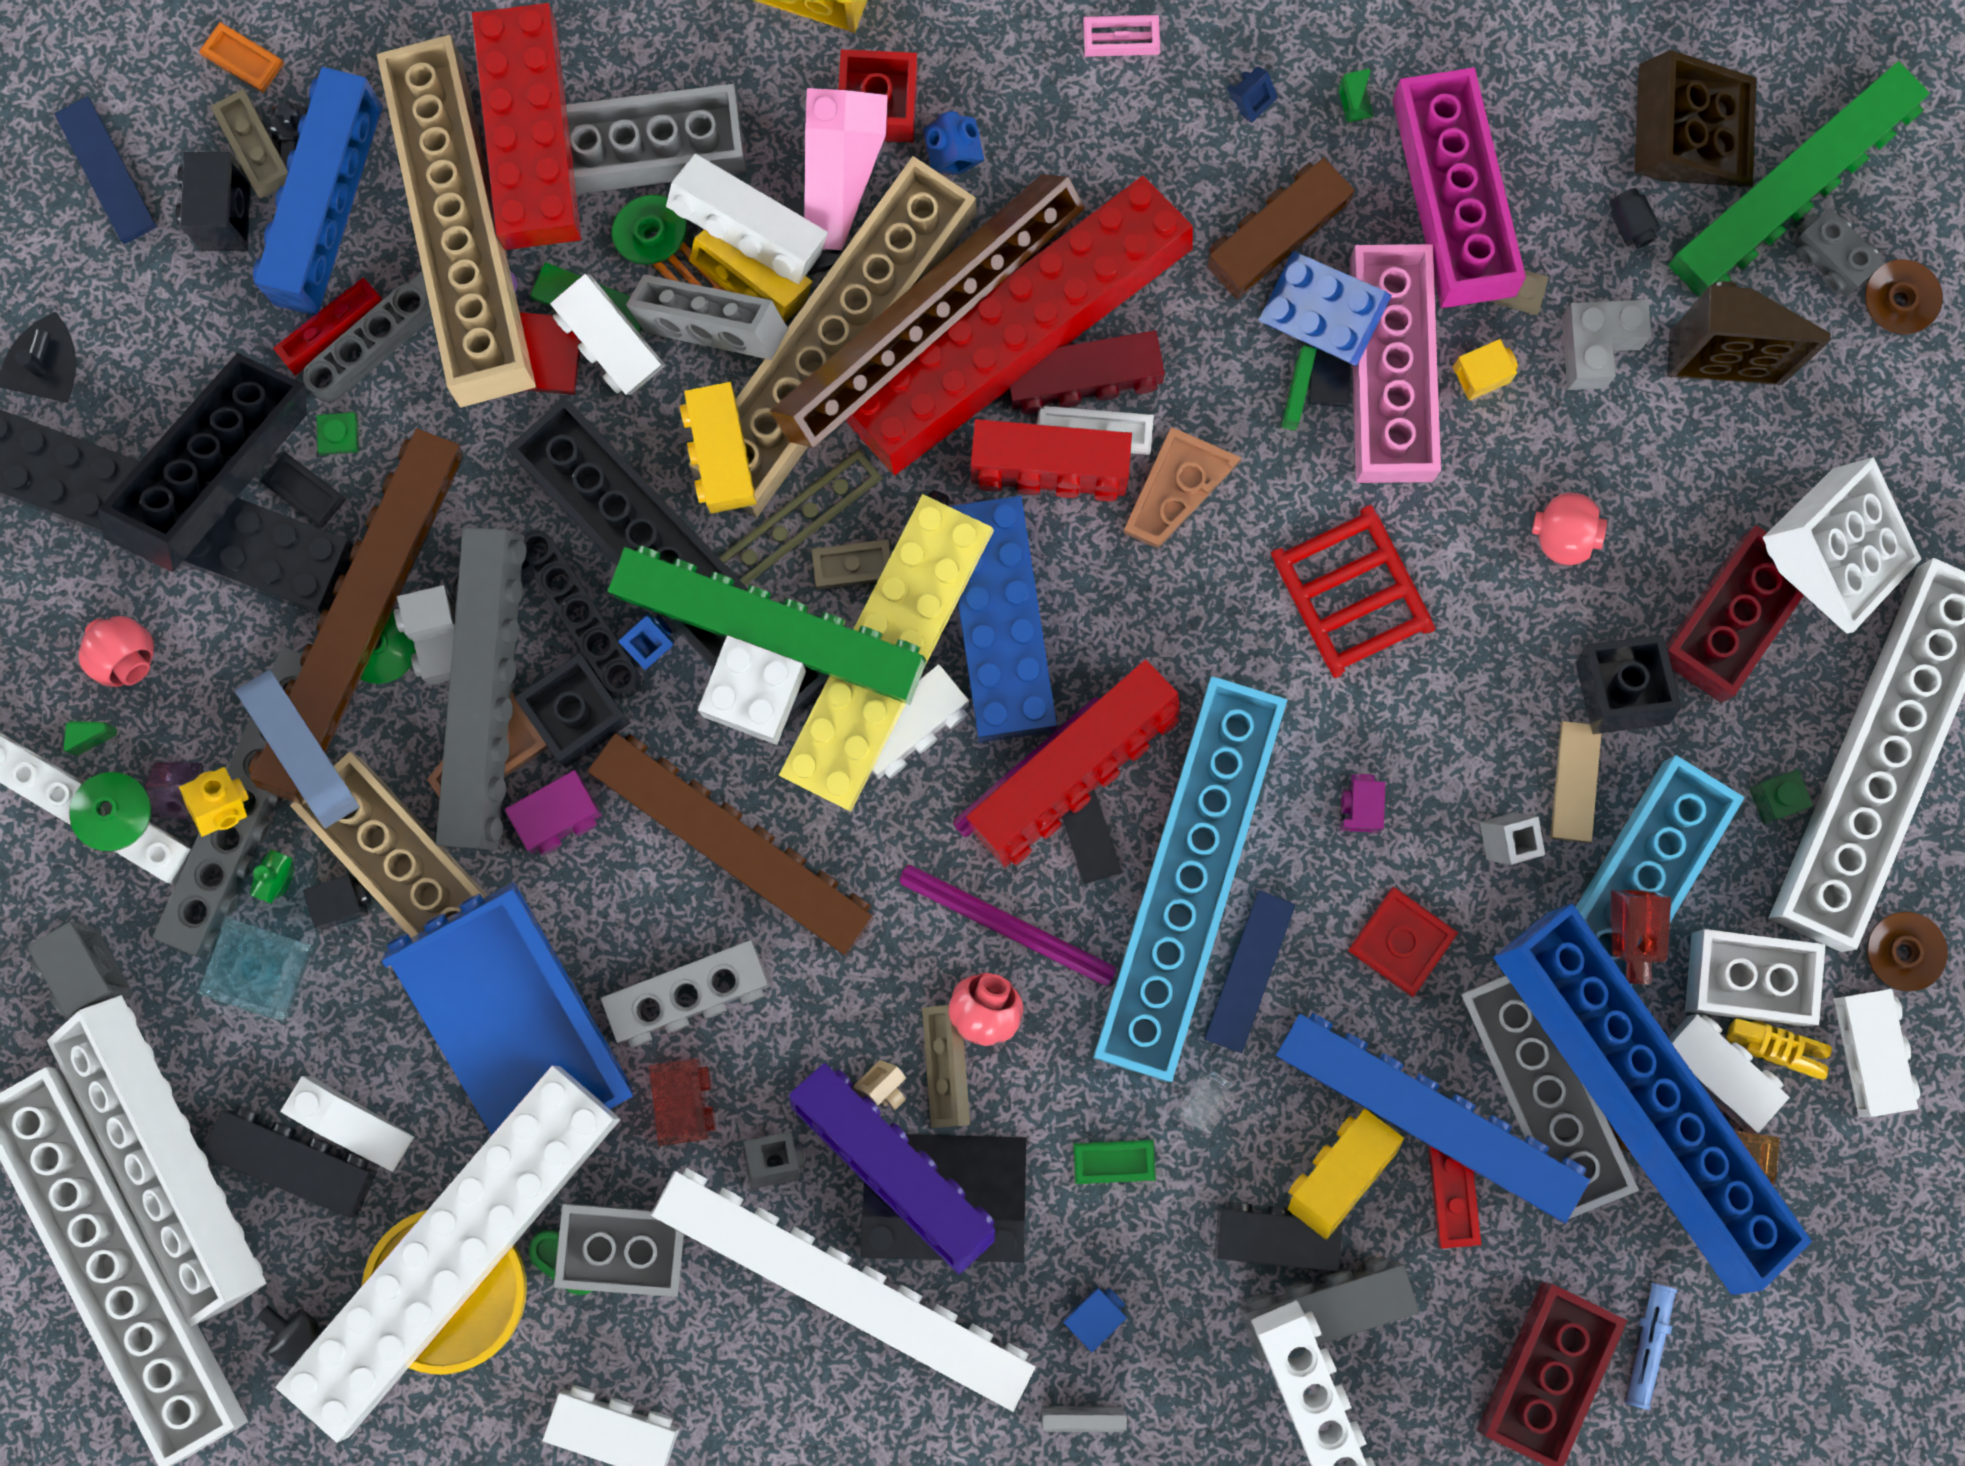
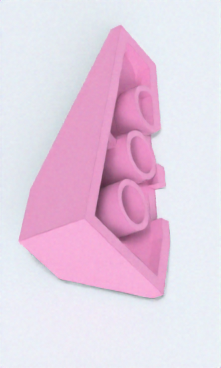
M807 88L804 218L828 232L823 249L843 250L860 201L886 136L887 95L848 90Z

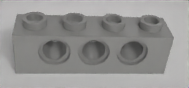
M645 274L626 304L645 333L772 360L788 330L772 300Z
M749 940L601 998L616 1042L619 1044L628 1042L629 1047L634 1048L653 1040L650 1033L665 1028L667 1034L690 1026L688 1018L703 1013L705 1019L720 1015L727 1011L725 1004L737 999L741 1000L742 1005L765 997L763 989L771 986L755 943ZM722 971H731L736 979L735 986L729 992H719L715 986L717 975ZM686 985H693L698 992L697 1001L690 1007H683L678 1001V993ZM655 999L660 1005V1014L654 1021L646 1022L641 1016V1007L647 1000Z

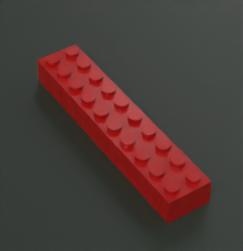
M1142 175L1003 280L846 419L847 424L894 476L1010 389V385L1056 348L1068 345L1193 250V225Z

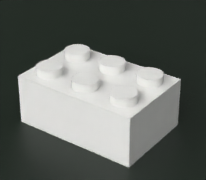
M1707 929L1692 932L1685 1012L1803 1027L1819 1025L1825 944Z

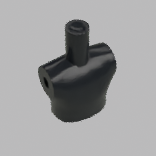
M267 1305L257 1316L261 1322L275 1333L265 1348L266 1352L277 1362L290 1367L296 1364L322 1333L316 1319L303 1309H299L288 1320H285L273 1308Z

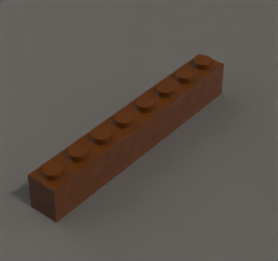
M617 733L613 735L588 769L592 776L846 957L874 919L868 913V910L871 908L870 904L853 892L849 898L836 890L839 882L824 871L819 870L817 875L803 867L807 862L804 857L790 847L785 852H782L771 844L775 837L756 824L751 830L740 822V819L743 817L741 812L725 801L720 807L708 799L712 793L694 779L689 784L685 783L676 776L680 769L662 756H660L657 762L645 754L648 747L631 734H628L626 739Z

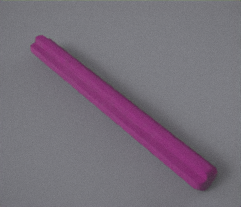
M907 865L899 878L901 885L1104 986H1108L1112 982L1116 973L1114 965L912 865Z

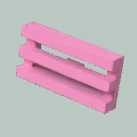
M1159 15L1084 17L1085 57L1160 55ZM1151 26V32L1115 31V33H1092V28ZM1152 41V43L1092 44V42Z

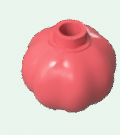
M1565 493L1553 498L1544 509V512H1535L1531 534L1539 535L1538 539L1542 551L1549 559L1562 565H1576L1588 560L1592 549H1602L1607 519L1599 518L1600 509L1589 497L1579 493Z
M113 616L109 619L99 618L92 621L85 629V635L79 648V664L91 679L109 687L133 685L141 681L149 672L151 659L154 654V641L148 630L134 619L125 616Z
M980 973L976 976H969L956 985L949 1002L948 1015L952 1024L964 1039L982 1046H990L995 1043L1005 1042L1014 1036L1019 1028L1024 1006L1019 993L1007 979L996 974Z

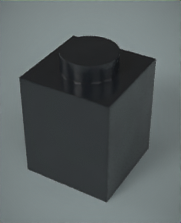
M347 874L303 890L314 928L326 930L369 915L366 905L371 903L370 893L358 882L355 876Z

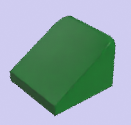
M69 721V723H66L64 751L79 756L116 736L117 729L105 722Z

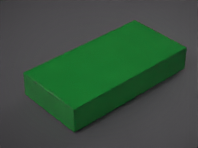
M1303 346L1297 356L1281 424L1285 429L1296 431L1299 425L1316 348Z
M1154 1140L1073 1143L1075 1184L1156 1181Z

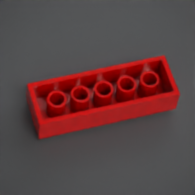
M549 3L472 12L496 235L504 250L581 241L557 22Z
M1145 659L966 816L975 836L1004 868L1011 863L1014 865L1021 863L1031 853L1032 849L1030 846L1041 836L1044 839L1049 838L1060 828L1062 823L1059 820L1062 819L1063 815L1070 809L1073 813L1080 811L1090 801L1091 796L1089 793L1093 789H1096L1100 784L1106 787L1112 783L1121 772L1118 768L1129 759L1132 761L1139 759L1149 749L1150 744L1148 742L1158 733L1165 735L1179 722L1177 716L1180 715L1178 692Z

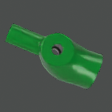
M270 849L260 865L253 871L254 878L250 895L270 904L275 899L280 898L287 891L293 879V858Z

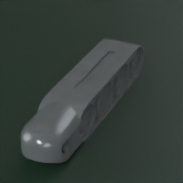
M423 271L409 283L402 284L392 291L306 366L303 372V382L316 398L324 402H334L341 398L428 323L432 313ZM410 301H421L417 310L413 312L404 311ZM391 325V330L386 336L376 337L379 327ZM362 350L361 357L357 361L347 362L350 352ZM332 375V381L328 386L318 388V381L321 377Z

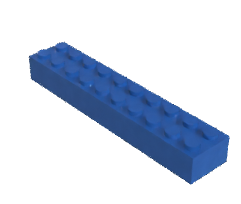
M1571 903L1544 914L1493 957L1731 1295L1763 1291L1812 1240L1574 904Z

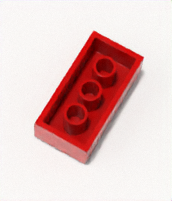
M975 419L971 457V483L978 484L980 490L990 492L1001 491L1002 486L1017 487L1018 493L1026 495L1040 494V489L1054 490L1056 491L1055 495L1062 498H1077L1079 493L1094 494V499L1099 501H1116L1117 496L1125 497L1129 479L1132 433Z

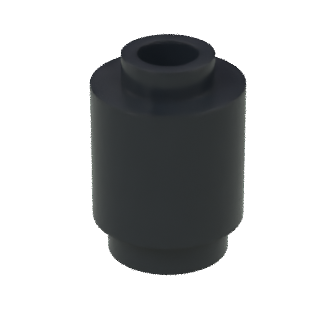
M1632 188L1617 195L1609 202L1612 208L1610 215L1626 246L1634 244L1638 249L1657 239L1656 232L1661 229V225L1645 194L1640 195L1637 188Z

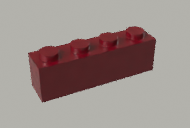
M1153 330L1056 348L1010 385L1009 394L1012 410L1021 408V413L1032 414L1037 413L1040 409H1044L1043 404L1059 402L1060 407H1072L1082 403V397L1096 395L1097 400L1105 401L1119 397V391L1134 388L1136 394H1146L1157 390V384H1162L1165 377L1157 331Z

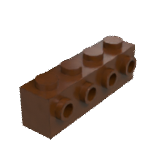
M1324 157L1315 165L1311 162L1307 163L1294 176L1295 182L1286 190L1280 187L1274 191L1266 200L1267 206L1258 214L1255 211L1250 212L1240 221L1237 226L1239 230L1230 238L1226 235L1222 236L1209 249L1211 254L1207 268L1236 300L1241 298L1291 255L1292 251L1298 249L1350 204L1355 192L1354 188Z

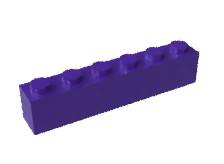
M823 1063L789 1094L791 1109L960 1275L994 1243L995 1228L993 1225L995 1223L982 1207L977 1206L974 1209L964 1199L966 1196L965 1192L953 1179L948 1178L945 1180L935 1171L937 1166L931 1157L922 1150L917 1153L907 1143L909 1139L898 1125L892 1123L889 1126L879 1116L881 1114L879 1108L869 1097L864 1096L861 1099L851 1089L853 1088L852 1082L841 1070L833 1071Z

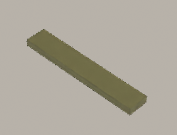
M858 449L718 558L724 564L858 460L870 474L871 478L743 576L740 581L746 586L883 478L860 449ZM844 479L836 480L833 484L834 492L838 495L846 494L848 483ZM811 502L806 503L803 506L804 516L808 519L815 518L818 514L817 505ZM783 526L775 527L772 531L773 539L777 542H784L788 537L786 528ZM753 550L744 551L742 554L743 563L747 566L756 564L758 559L756 552Z

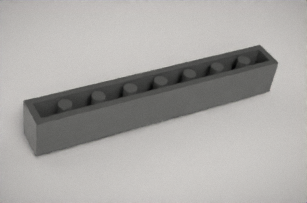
M463 528L436 846L498 850V842L503 832V825L500 819L501 806L506 794L504 771L505 761L509 756L510 750L507 736L508 724L513 714L511 688L516 676L514 653L515 642L518 640L520 632L517 617L519 602L523 595L521 584L522 563L526 558L524 535L507 529Z

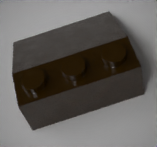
M1673 50L1640 63L1638 73L1635 173L1668 182L1752 187L1757 78Z

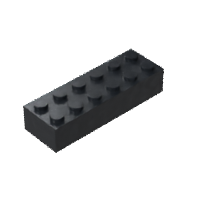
M236 353L98 508L103 538L174 572L306 417L305 384Z

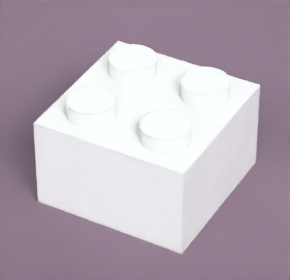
M727 635L698 711L706 719L777 745L806 673L804 665L798 661Z

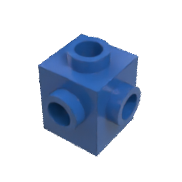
M949 111L938 115L936 121L923 128L930 165L935 171L959 175L985 161L975 118L959 115L955 111Z

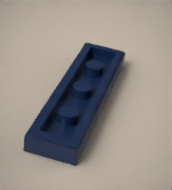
M87 96L54 113L120 241L126 244L157 228L158 226L92 100Z
M1260 890L1257 891L1204 1040L1242 1054L1296 904Z

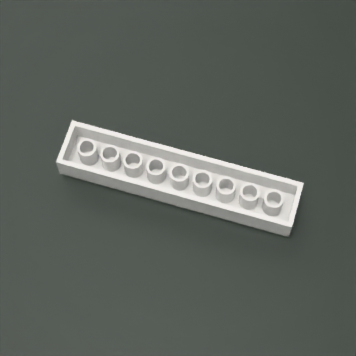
M1935 558L1917 567L1768 918L1840 952L1858 949L1965 693L1964 571Z
M551 1066L275 1388L336 1443L350 1437L621 1119L562 1067Z
M45 1067L1 1092L0 1161L158 1466H173L246 1424L248 1420L198 1325L189 1327L61 1068Z

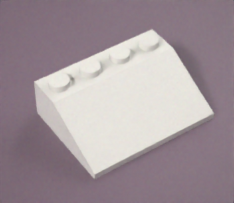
M1874 457L1833 468L1763 537L1767 552L1773 558L1778 571L1846 634L1854 632L1921 560Z

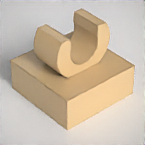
M879 1060L853 1085V1089L861 1099L867 1096L877 1106L882 1104L886 1107L889 1104L893 1110H896L906 1100L897 1088L906 1077L898 1066Z

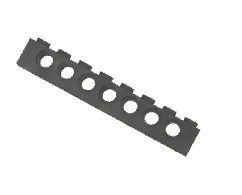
M282 646L271 672L285 691L289 681L297 679L303 666H300L301 653ZM251 717L227 772L231 780L240 779L247 795L254 794L256 798L255 807L252 811L246 813V818L239 820L231 828L219 829L201 837L200 833L198 834L152 937L154 940L196 957L207 959L209 952L214 953L219 947L223 937V931L219 930L226 915L230 916L234 912L239 901V894L236 893L241 879H247L254 868L255 858L252 857L257 843L264 842L270 832L271 821L268 818L274 805L278 807L284 800L283 797L257 788L250 779L252 774L249 773L251 760L258 750L263 751L267 742ZM237 830L240 836L239 843L235 848L228 850L225 845V839L231 831ZM220 866L223 870V879L220 884L212 887L209 882V875L214 868ZM204 903L207 908V915L202 922L197 924L193 919V911L197 905Z

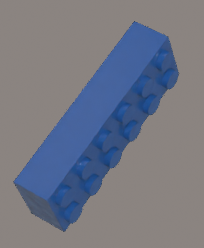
M322 66L318 79L315 78L310 86L309 99L311 102L307 114L301 116L298 124L299 140L296 149L291 150L287 159L288 175L285 185H281L276 194L275 204L277 210L273 222L270 221L265 229L264 242L266 245L262 258L259 257L256 260L253 268L254 284L274 306L312 316L320 312L383 108L382 103L366 77Z
M1022 496L949 506L994 529L958 600L978 743L1055 732L1057 723Z

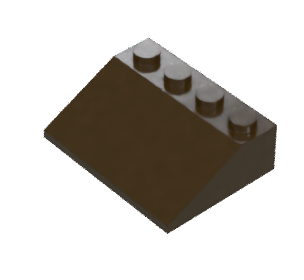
M1730 281L1717 282L1707 288L1669 332L1667 377L1783 385L1830 342L1831 333L1752 288L1738 287L1737 283Z

